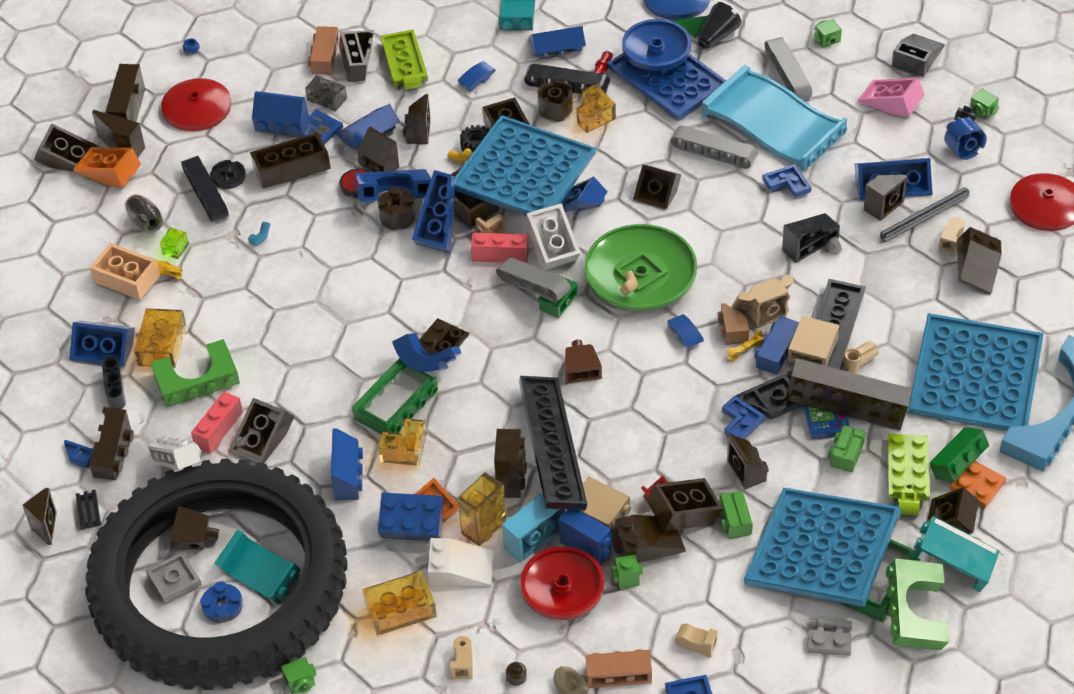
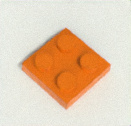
M974 461L950 485V490L966 488L979 500L978 505L986 509L1006 483V477Z

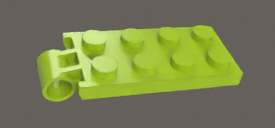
M414 29L380 35L394 87H398L399 84H403L405 90L422 87L421 80L428 81V74Z
M888 433V499H898V507L901 508L900 515L919 516L920 500H930L928 435Z

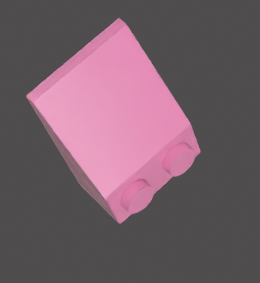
M918 78L873 80L859 97L858 102L893 116L905 117L912 113L925 95Z

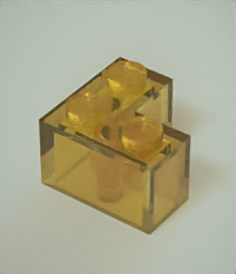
M597 84L582 90V105L577 107V124L586 133L616 119V104Z
M406 418L402 434L382 432L378 447L380 462L420 466L427 436L425 420Z

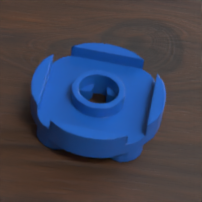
M223 581L216 582L214 586L207 589L200 599L205 617L213 622H220V620L226 619L227 621L233 620L240 614L243 607V599L239 589ZM225 600L226 604L218 605V602Z

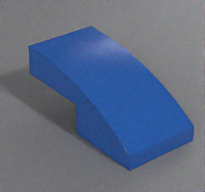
M481 61L466 71L457 81L464 88L472 92L481 81L485 83L496 70L485 61Z
M684 314L667 321L668 327L677 334L678 341L686 348L704 341L699 330Z

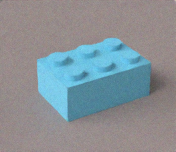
M543 493L538 494L532 502L521 507L515 515L507 518L502 524L504 549L521 563L559 533V518L565 513V509L545 508Z

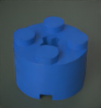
M970 117L961 118L955 122L952 121L946 127L945 144L956 156L963 160L975 157L979 154L977 151L980 148L983 149L986 145L987 136L985 132Z

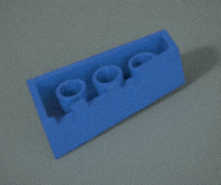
M437 170L433 171L412 236V240L418 245L450 254L456 182L451 174Z

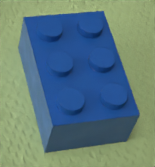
M381 492L378 522L380 538L430 541L431 538H442L445 505L443 496Z

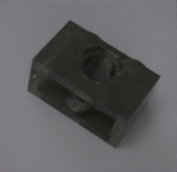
M318 75L305 87L307 101L335 112L347 100L345 86Z

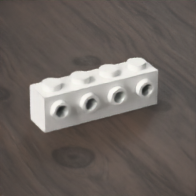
M168 436L157 438V442L147 445L152 462L155 465L179 470L201 462L199 446L195 442L187 441V439L181 440V438L175 439L174 437L168 438Z

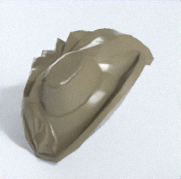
M561 666L555 670L554 683L559 694L588 693L589 683L579 672L566 666Z

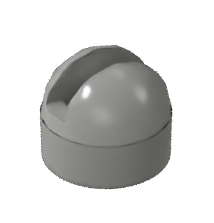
M837 237L827 241L826 248L829 252L836 253L842 250Z

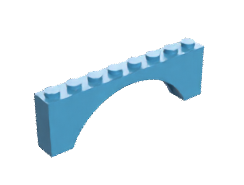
M1068 335L1060 348L1058 360L1068 371L1074 388V337ZM1074 396L1068 406L1050 420L1030 426H1010L1002 438L999 452L1044 472L1047 465H1052L1056 456L1055 452H1060L1062 449L1063 439H1068L1071 434L1072 425L1074 424Z

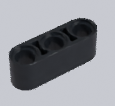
M108 356L102 361L106 398L110 408L122 409L126 405L120 363L117 357Z

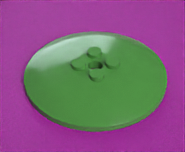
M631 224L605 233L593 243L585 259V275L592 290L606 302L630 310H652L672 304L689 291L697 274V259L690 244L674 231L651 224ZM633 271L638 287L632 293L624 295L620 288L627 281L625 273Z

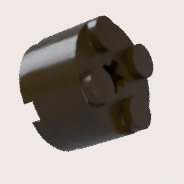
M553 80V83L549 84L547 82L543 83L538 88L539 115L557 122L563 121L565 117L570 115L573 110V93L570 85L560 80Z
M392 187L378 199L379 217L381 224L385 228L390 230L401 228L402 230L414 223L416 213L414 197L411 193L399 187Z

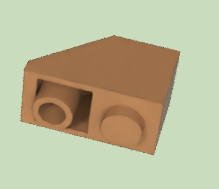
M722 303L721 311L717 312L718 323H722L720 334L721 337L725 338L726 345L749 341L747 316Z

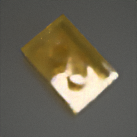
M145 309L134 350L138 366L151 367L150 362L169 357L173 368H176L186 328L183 310Z
M486 472L458 497L461 534L479 547L485 541L487 542L498 528H502V524L506 520L504 484Z
M422 570L362 589L364 603L377 636L437 617L435 601Z

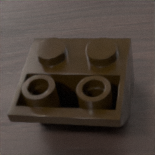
M437 318L422 335L419 342L427 353L435 355L450 347H460L468 338L469 332Z

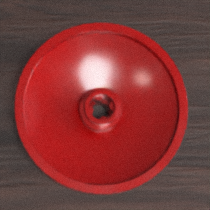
M206 78L185 80L170 88L162 99L161 108L165 120L171 126L183 131H202L218 125L228 116L231 110V98L229 91L221 83Z
M1037 173L1026 176L1013 186L1010 194V208L1018 220L1034 229L1043 231L1066 229L1074 225V183L1065 177L1050 173Z
M569 546L552 547L537 553L527 562L521 574V592L527 605L537 614L554 620L575 619L587 614L599 603L604 592V574L600 564L589 553Z

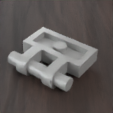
M818 617V619L809 618V626L817 627V631L809 630L808 653L851 655L852 633H843V629L852 630V621H844L843 618H837V620L824 619V617ZM824 628H836V632L824 631Z

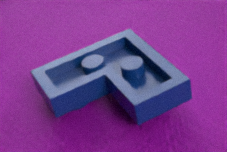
M795 164L762 175V180L770 192L785 186L788 187L795 198L811 192L812 187Z
M735 395L722 406V412L733 419L724 428V434L727 436L734 435L745 439L765 421V415Z

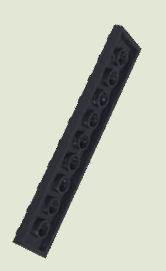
M520 376L519 385L545 508L586 510L588 503L559 380L557 377Z

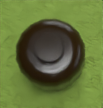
M513 662L507 666V682L518 686L526 681L527 669L523 663Z

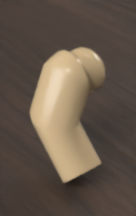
M633 271L625 273L627 281L620 288L624 295L632 293L638 287Z

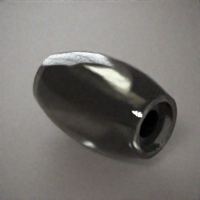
M134 194L126 200V213L136 227L148 233H155L160 230L163 225V218L159 208L150 199Z

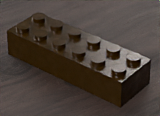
M796 358L785 400L835 414L847 415L853 419L867 421L891 429L901 430L908 410L912 388Z

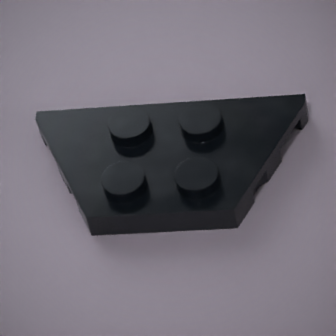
M793 370L736 395V397L771 420L803 406V404L785 400Z

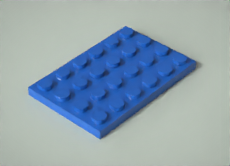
M623 53L607 63L609 70L677 120L700 107L702 102L726 81L691 54L679 66L664 71H649L638 68L631 64Z

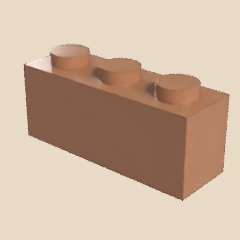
M317 26V31L313 34L314 45H311L310 48L311 56L308 57V66L311 67L312 74H332L339 43L338 27Z
M637 649L627 652L615 651L612 653L585 655L588 688L652 683L650 650Z

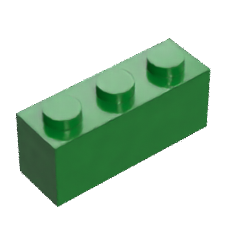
M964 427L929 462L935 478L955 482L990 446L982 429Z

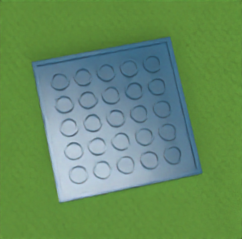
M501 115L455 176V191L527 216L526 214L529 212L561 204L597 153V148Z
M928 313L908 413L1008 431L1010 426H1028L1044 333Z
M783 487L744 577V584L865 607L901 514V508Z

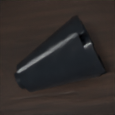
M717 2L713 5L697 36V43L700 47L711 48L741 26L742 20L738 13L734 14L731 11L733 9L731 6L723 2Z

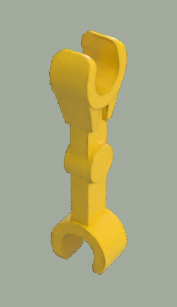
M756 331L749 341H745L739 347L729 348L727 359L734 362L741 353L750 350L754 345H761L764 337H761L762 331Z

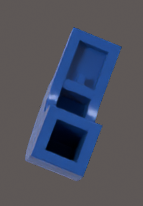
M416 333L406 334L392 341L399 358L410 368L421 372L448 369L447 363L455 361L456 356L462 354L459 347H450L435 355H431L422 348Z

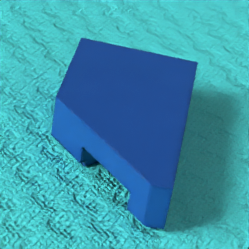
M64 440L70 462L88 469L93 449Z

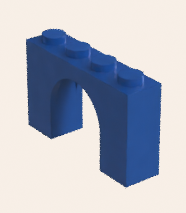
M426 169L354 173L355 191L360 202L378 201V193L389 191L392 187H399L402 190L411 192L414 198H425L431 181V177Z

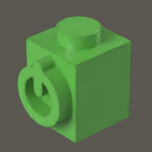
M834 19L829 21L822 20L815 25L814 39L822 48L841 42L842 28Z
M981 88L971 97L970 108L974 109L973 113H976L977 117H983L987 120L991 115L997 113L999 97Z
M636 555L615 558V565H611L613 582L618 583L619 589L640 586V575H643L641 562L637 563Z
M306 657L295 659L291 663L282 666L284 679L291 694L305 693L315 685L314 676L317 673L313 663L309 664Z

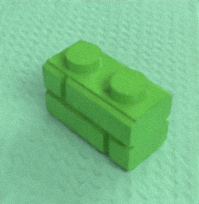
M844 425L841 432H836L834 438L835 447L831 446L828 453V458H831V467L843 469L851 473L854 471L865 443L866 432L864 430Z
M737 491L732 492V494H721L719 502L724 508L720 514L723 518L721 519L722 531H726L730 539L751 535L753 523L744 493Z

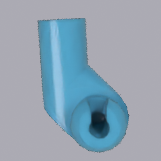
M262 222L259 233L257 235L251 234L248 237V242L253 246H258L265 241L271 224Z

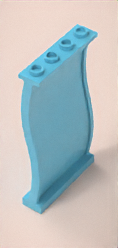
M743 65L702 102L703 116L708 118L712 115L734 125L770 152L789 162L800 165L803 171L812 166L819 156H823L825 151L847 132V118L844 117L842 120L818 111L776 81L752 72L747 65Z

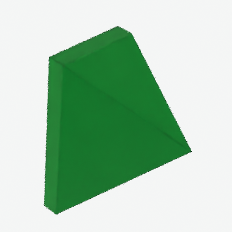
M707 16L675 20L673 22L684 27L691 36L696 38Z

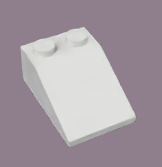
M562 204L526 214L541 269L548 270L577 261L580 250Z
M452 538L430 539L429 586H492L493 550Z

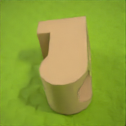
M954 217L948 221L940 237L939 249L957 254V239L964 232L965 222L963 219Z
M684 623L679 628L675 642L682 648L712 657L717 644L718 630L710 628L707 631Z
M459 636L453 642L456 661H450L451 679H472V643L468 637Z

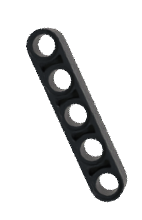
M530 64L524 77V82L531 87L539 88L545 82L549 84L553 83V80H560L570 85L572 93L596 97L605 96L610 84V78L605 74L541 64Z
M199 156L181 161L183 171L210 221L214 222L228 217L227 206Z

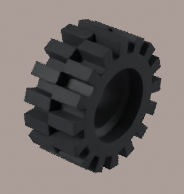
M470 125V129L466 127L465 130L461 131L462 134H460L462 151L470 149L474 152L490 130L488 128L485 129V126L480 128V125L476 127Z

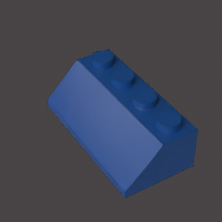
M930 158L854 163L855 180L860 200L865 198V186L868 181L873 180L878 175H906L905 196L933 194Z

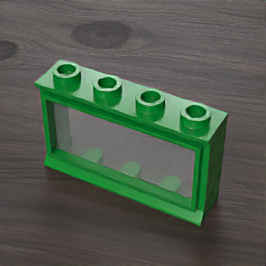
M399 358L352 406L353 419L391 440L407 422L412 420L414 414L419 409H422L431 397L435 396L438 391L437 377L414 370Z
M890 539L865 607L841 602L837 603L884 622L886 616H889L888 609L890 606V597L887 596L889 581L886 577V568L895 558L921 561L919 558H913L915 549Z

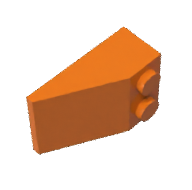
M91 147L73 170L106 186L123 187L131 176L136 173L141 163L133 148Z

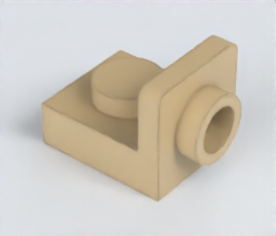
M497 214L486 222L479 217L475 219L477 233L500 234L505 230L504 217L501 214Z

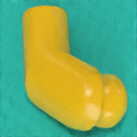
M465 149L464 152L460 153L450 150L447 157L458 164H464L473 152L470 149Z

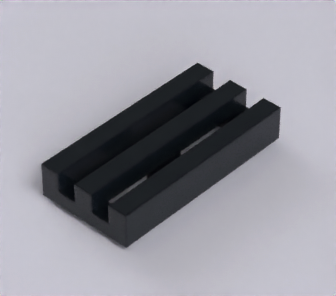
M95 489L91 490L92 493L85 491L83 495L76 493L81 529L102 525ZM91 498H93L96 521H92L89 502ZM82 500H85L88 523L84 521Z

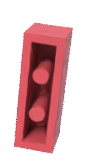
M473 233L471 242L472 261L505 262L511 257L527 263L529 252L528 234Z
M223 391L191 431L193 442L201 450L211 454L242 415L243 410L240 398Z

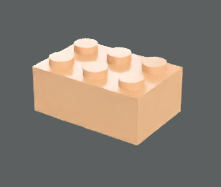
M112 243L107 246L90 267L94 283L138 300L142 299L160 276L157 260Z

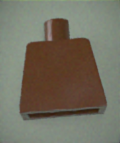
M579 339L572 341V347L565 349L566 384L602 379V365L593 345H583L582 340Z

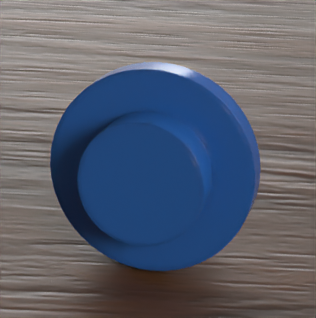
M189 38L184 41L183 51L185 53L194 54L200 49L197 40Z

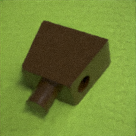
M178 506L170 540V549L202 550L204 549L206 539L218 541L220 529L209 527L208 515Z

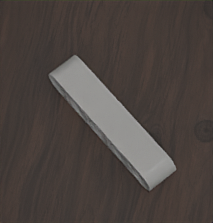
M779 37L765 41V51L786 88L800 99L811 97L812 87L784 38Z
M683 125L677 127L670 139L671 145L677 149L744 169L750 168L758 155V151L754 146Z
M511 257L496 269V273L501 280L555 302L559 301L571 290V286L565 278Z

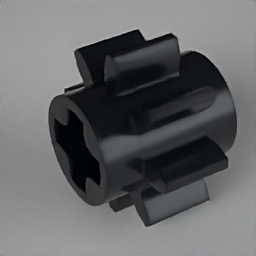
M964 105L963 109H957L954 120L957 121L961 118L970 117L975 121L976 113H973V108Z

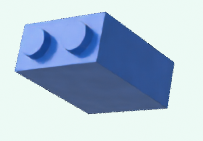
M567 509L559 518V535L562 545L575 547L589 553L597 560L600 566L604 561L610 559L612 555L610 528L580 510Z

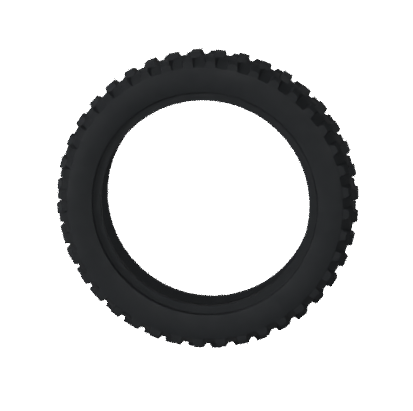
M221 459L220 463L212 464L210 460H204L199 466L192 467L190 465L177 472H174L172 469L165 472V477L159 480L154 477L147 481L148 486L144 489L138 487L132 491V497L128 500L123 499L118 504V511L116 513L111 512L106 518L107 522L103 527L99 528L96 534L98 539L91 546V554H89L86 566L88 572H86L85 578L88 585L85 588V595L88 603H90L88 608L91 618H95L93 620L98 634L103 635V640L107 646L115 650L116 656L120 660L130 662L131 669L136 672H146L147 678L151 680L163 679L164 684L168 686H174L176 683L183 685L184 689L192 690L195 686H202L204 690H212L214 685H223L224 689L232 688L233 684L241 681L245 685L253 683V678L260 675L263 678L271 676L272 671L278 667L282 669V666L290 663V660L294 657L301 658L307 648L319 641V635L322 631L325 632L328 629L330 621L337 614L338 604H340L343 597V589L346 588L347 579L345 571L348 570V561L345 557L347 555L345 540L341 539L343 537L342 530L336 523L332 510L326 508L324 499L320 495H314L311 486L306 483L300 484V479L293 474L286 476L283 469L275 467L271 470L268 469L267 464L258 462L256 465H250L248 460L240 459L238 463H231L229 459ZM178 506L199 513L218 509H240L263 514L285 526L297 538L305 552L302 575L288 600L262 622L248 629L225 636L190 637L156 626L145 618L130 599V582L134 567L145 548L156 536L174 524Z

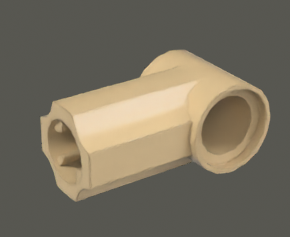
M867 341L856 349H847L844 353L842 369L851 373H857L860 366L878 355L879 350L876 344L872 341Z

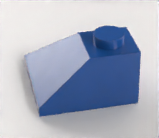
M593 176L574 185L561 204L564 212L589 209L594 206L598 207L605 201L604 197L608 191Z

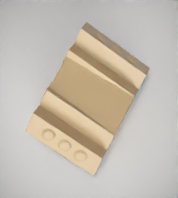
M784 274L781 280L772 278L752 286L749 292L741 291L732 304V308L746 315L757 328L777 321L780 315L787 317L789 312L788 301L790 299L788 288L791 286L794 276Z

